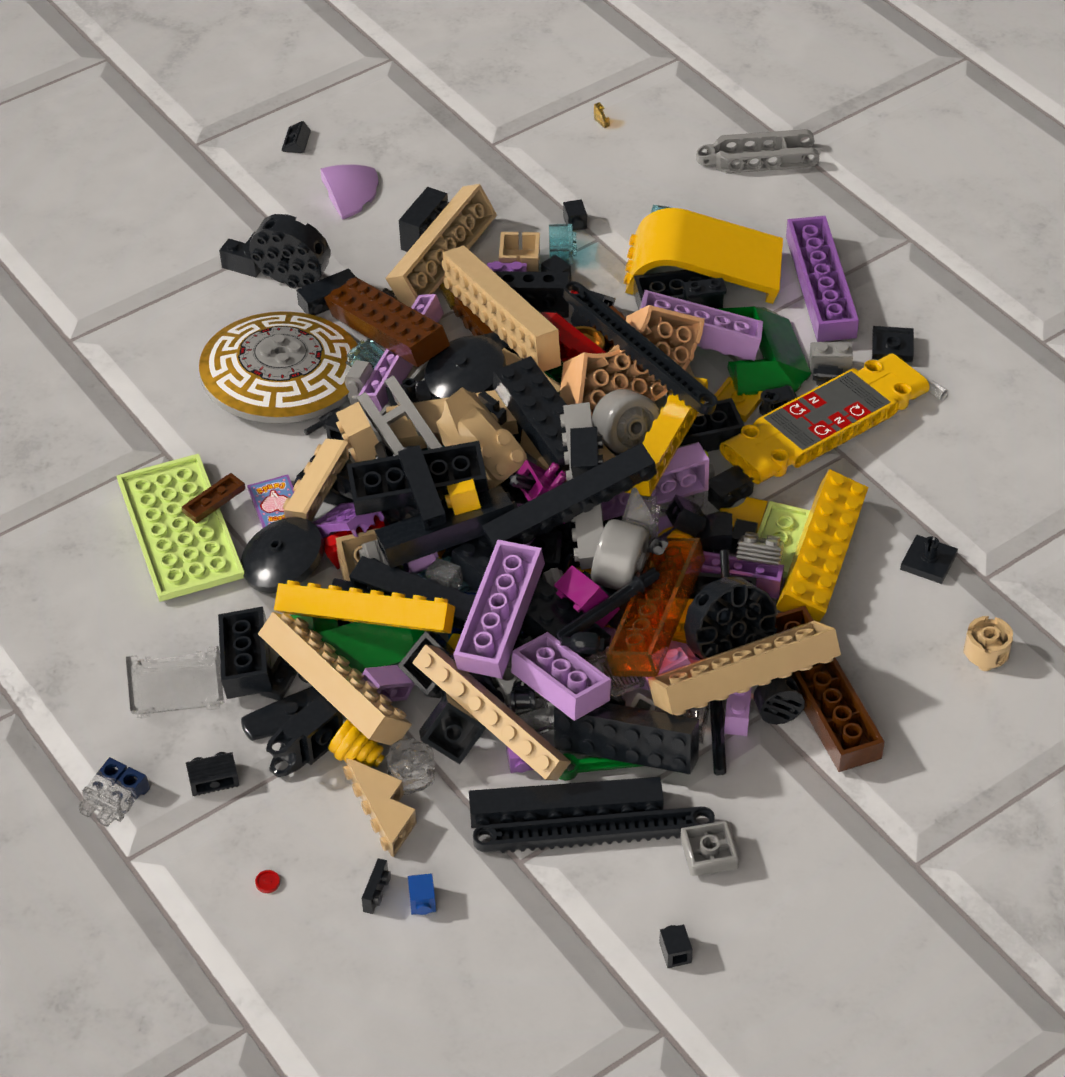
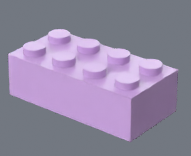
M548 632L512 651L511 673L574 721L610 701L611 679L567 646H561L560 641Z

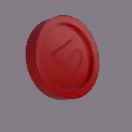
M272 870L260 872L255 879L256 888L262 893L274 892L280 885L279 875Z

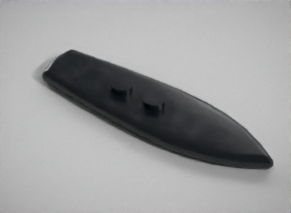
M312 686L243 716L241 718L242 729L251 741L273 736L292 715L300 712L311 700L316 699L321 694Z

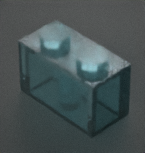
M549 224L550 258L557 255L568 264H573V256H577V245H573L576 244V232H572V224Z

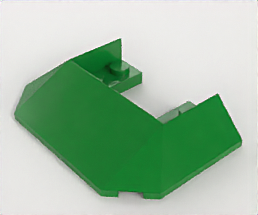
M765 307L718 308L719 310L763 321L759 348L764 359L728 362L727 369L738 396L742 394L754 395L758 394L759 391L775 389L786 385L791 386L797 392L801 384L809 379L811 371L789 319Z
M291 615L294 619L299 617L309 624L308 628L319 633L322 636L321 640L333 646L336 649L335 653L346 658L350 662L349 666L363 673L365 668L398 665L425 632L423 630L357 622L339 627L337 620Z

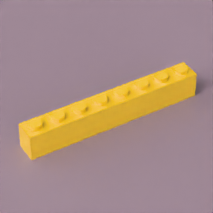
M694 377L708 389V379ZM672 393V395L668 396L667 403L661 408L658 418L654 419L652 428L649 432H646L642 443L655 462L657 474L650 480L635 485L625 493L651 496L699 412L690 405L686 406L685 401H680L678 395L674 396Z
M287 580V584L278 583L274 610L280 613L451 634L455 606L449 604L448 599L434 598V601H427V597L413 595V599L405 598V594L392 593L391 596H384V592L371 590L370 594H367L358 588H349V591H342V587L329 585L328 589L321 588L320 584L308 583L307 586H300V582Z

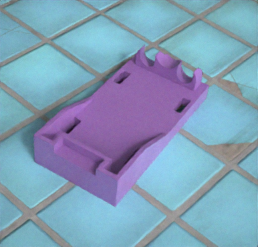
M353 502L341 503L312 523L319 529L323 538L328 537L331 532L352 531L355 537H359L356 532L358 527H361L363 532L366 533L370 525L376 526L373 521L374 516L377 515L380 521H383L384 515L380 511L356 516Z

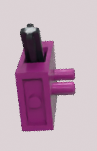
M526 459L517 473L510 475L509 484L513 487L521 488L526 499L530 501L563 484L566 480V472L561 471L558 476H555L560 468L557 463L553 462L546 471Z

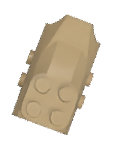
M462 387L444 401L442 417L436 421L443 445L446 447L479 441L488 489L497 487L523 465L527 459L524 449L508 430L502 428L498 423L496 415L486 408L475 392H469Z

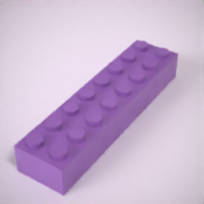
M826 216L787 219L786 239L817 342L857 338L859 319Z

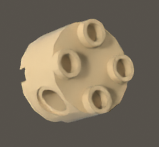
M989 616L976 618L969 624L963 652L968 660L982 671H989L991 668L1002 666L1010 656L1013 631L1007 622L997 617L994 620L988 619Z

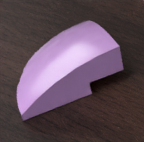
M336 165L321 168L322 182L327 188L329 198L342 220L362 211L364 204L367 202L371 203L375 198L376 187L379 185L375 168L362 165Z

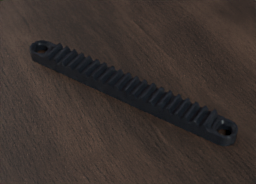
M570 281L564 285L563 298L573 306L574 312L579 311L580 317L584 316L586 322L590 321L591 326L595 325L596 330H601L603 336L607 335L609 341L613 340L615 346L619 345L621 351L625 350L627 356L631 355L632 361L637 360L638 366L642 364L644 371L648 369L650 376L654 374L655 380H660L662 386L666 385L668 391L672 390L674 396L678 395L680 401L684 400L686 406L690 405L697 412L704 415H710L715 412L718 400L712 392L581 283ZM569 291H576L578 294H573ZM701 401L709 402L711 405H704Z
M701 806L479 826L474 830L473 844L481 852L500 851L505 853L507 850H510L513 853L517 849L524 852L528 848L534 851L535 848L544 850L545 847L554 849L555 846L563 848L565 845L572 848L575 844L582 847L586 843L592 846L594 843L602 845L603 842L612 844L613 841L621 843L623 840L630 843L633 839L640 842L644 838L647 841H650L652 838L660 840L661 837L669 839L671 836L679 838L681 836V828L702 825L696 821V818L705 816L709 819V822L705 824L714 823L715 815L710 808ZM489 835L492 839L489 842H481L479 837Z

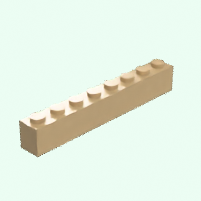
M425 644L412 662L545 780L558 781L571 763L569 759L467 671L458 670L456 662L438 646Z

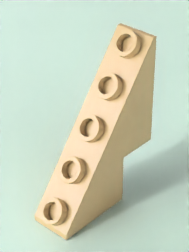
M346 758L347 765L343 767L347 780H352V789L357 798L361 797L362 809L365 815H370L373 831L375 833L379 832L383 850L389 851L390 855L394 857L417 823L415 809L399 802L404 795L402 780L353 759Z

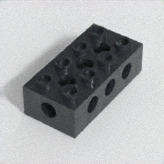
M493 271L539 313H558L563 318H569V303L562 295L564 285L569 282V272Z

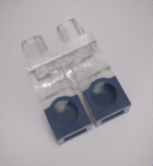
M109 757L88 786L82 790L83 800L78 806L80 813L90 817L95 810L99 811L96 816L97 821L106 827L114 820L121 822L124 814L131 809L136 799L141 794L145 795L150 789L147 776L131 767L127 768V765Z

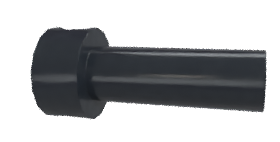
M791 676L772 679L771 683L762 686L758 685L754 691L753 698L762 719L768 724L778 725L792 721L801 714L805 706V700L799 686Z

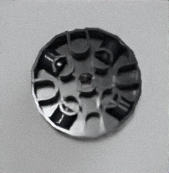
M273 214L264 218L250 240L251 258L265 276H270L280 283L287 284L290 288L304 287L318 281L328 266L329 258L331 257V250L326 239L309 223L304 225L296 221L297 217L288 214Z
M724 577L711 582L696 595L688 607L684 625L686 643L695 657L703 660L777 633V628L775 627L776 616H778L776 605L767 592L741 577Z

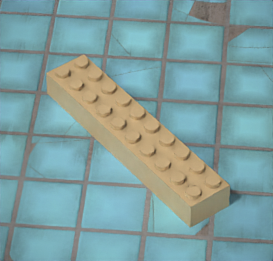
M465 246L443 252L444 285L455 297H458L473 314H476L501 340H504L511 349L517 352L520 358L525 359L531 356L542 372L561 366L559 332L550 321Z

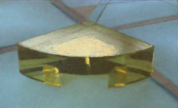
M598 102L594 104V120L604 128L609 127V117H605L603 112L605 108Z

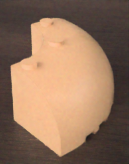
M651 305L626 317V322L686 370L695 356L694 352L697 344L700 343L704 318ZM619 345L614 346L608 353L592 354L584 352L563 363L560 396L567 405L590 402L591 415L600 399L614 390H632L648 397L653 402L668 392L666 385L662 386L660 380L656 381L654 374L650 376L648 369L644 371L642 364L638 366L637 360L632 361L631 355L627 356L625 350H620Z

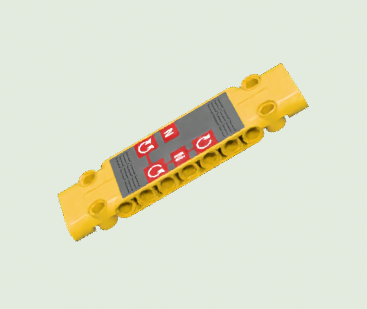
M893 353L879 360H868L865 362L864 368L860 370L856 368L850 369L759 417L753 425L743 426L741 433L720 444V452L733 466H740L746 475L750 478L753 477L754 480L752 482L755 484H760L773 476H784L789 465L792 464L795 468H799L889 419L898 410L906 409L910 399L914 400L929 391V382L924 376Z

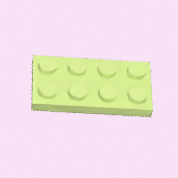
M769 501L757 534H759L758 537L766 539L768 535L778 536L781 538L780 541L785 543L780 564L784 565L783 578H786L810 510Z

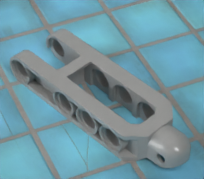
M808 129L721 135L714 144L703 145L696 153V160L699 164L705 166L715 165L716 169L726 174L813 167L818 164L820 158L818 151L811 148L815 140L813 133ZM803 137H809V140L806 142L800 141ZM766 140H773L769 145L763 144ZM748 141L754 142V144L751 146L745 145V143ZM728 143H736L734 147H727ZM807 155H814L812 159H805ZM772 157L777 158L775 162H768ZM752 159H759L755 164L749 163ZM734 160L740 161V163L737 165L731 164V162Z
M393 375L384 380V384L391 390L398 407L385 415H381L366 392L356 397L364 413L393 455L397 454L403 446L389 425L403 416L412 421L417 434L422 436L428 450L442 447Z

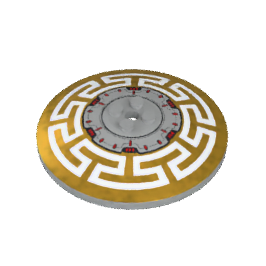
M268 312L237 320L218 331L208 341L201 353L199 373L201 384L206 394L213 402L229 413L244 419L263 423H294L325 415L348 400L349 393L345 386V377L355 360L363 361L360 348L353 337L343 328L329 320L299 312Z

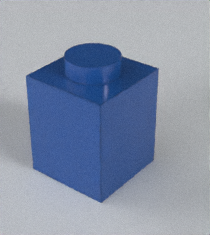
M432 873L408 876L411 915H426L436 912Z

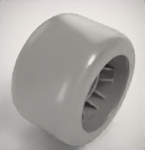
M618 389L606 394L597 403L592 414L593 427H597L598 435H603V444L609 451L619 455L643 443L646 432H649L652 428L653 421L658 418L660 410L648 397L632 390Z
M613 519L608 521L601 533L594 554L591 569L592 581L599 586L618 591L633 581L632 578L634 576L639 577L646 561L650 541L649 531L644 527Z

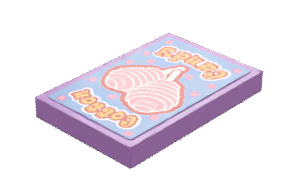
M289 475L247 485L262 528L285 518L283 504L295 492L293 491Z

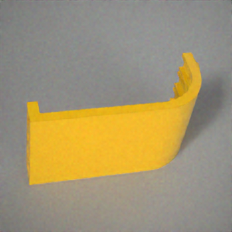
M665 208L652 212L641 221L636 233L631 234L629 240L631 247L627 254L629 259L625 271H628V273H626L623 284H626L625 293L633 295L634 276L643 275L648 270L659 266H675L713 278H723L724 281L765 292V302L770 304L774 303L779 293L783 238L680 208Z

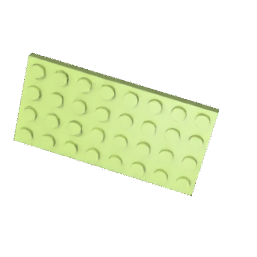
M199 454L116 476L159 602L244 578V570L220 508L197 524L182 513L183 505L211 487Z

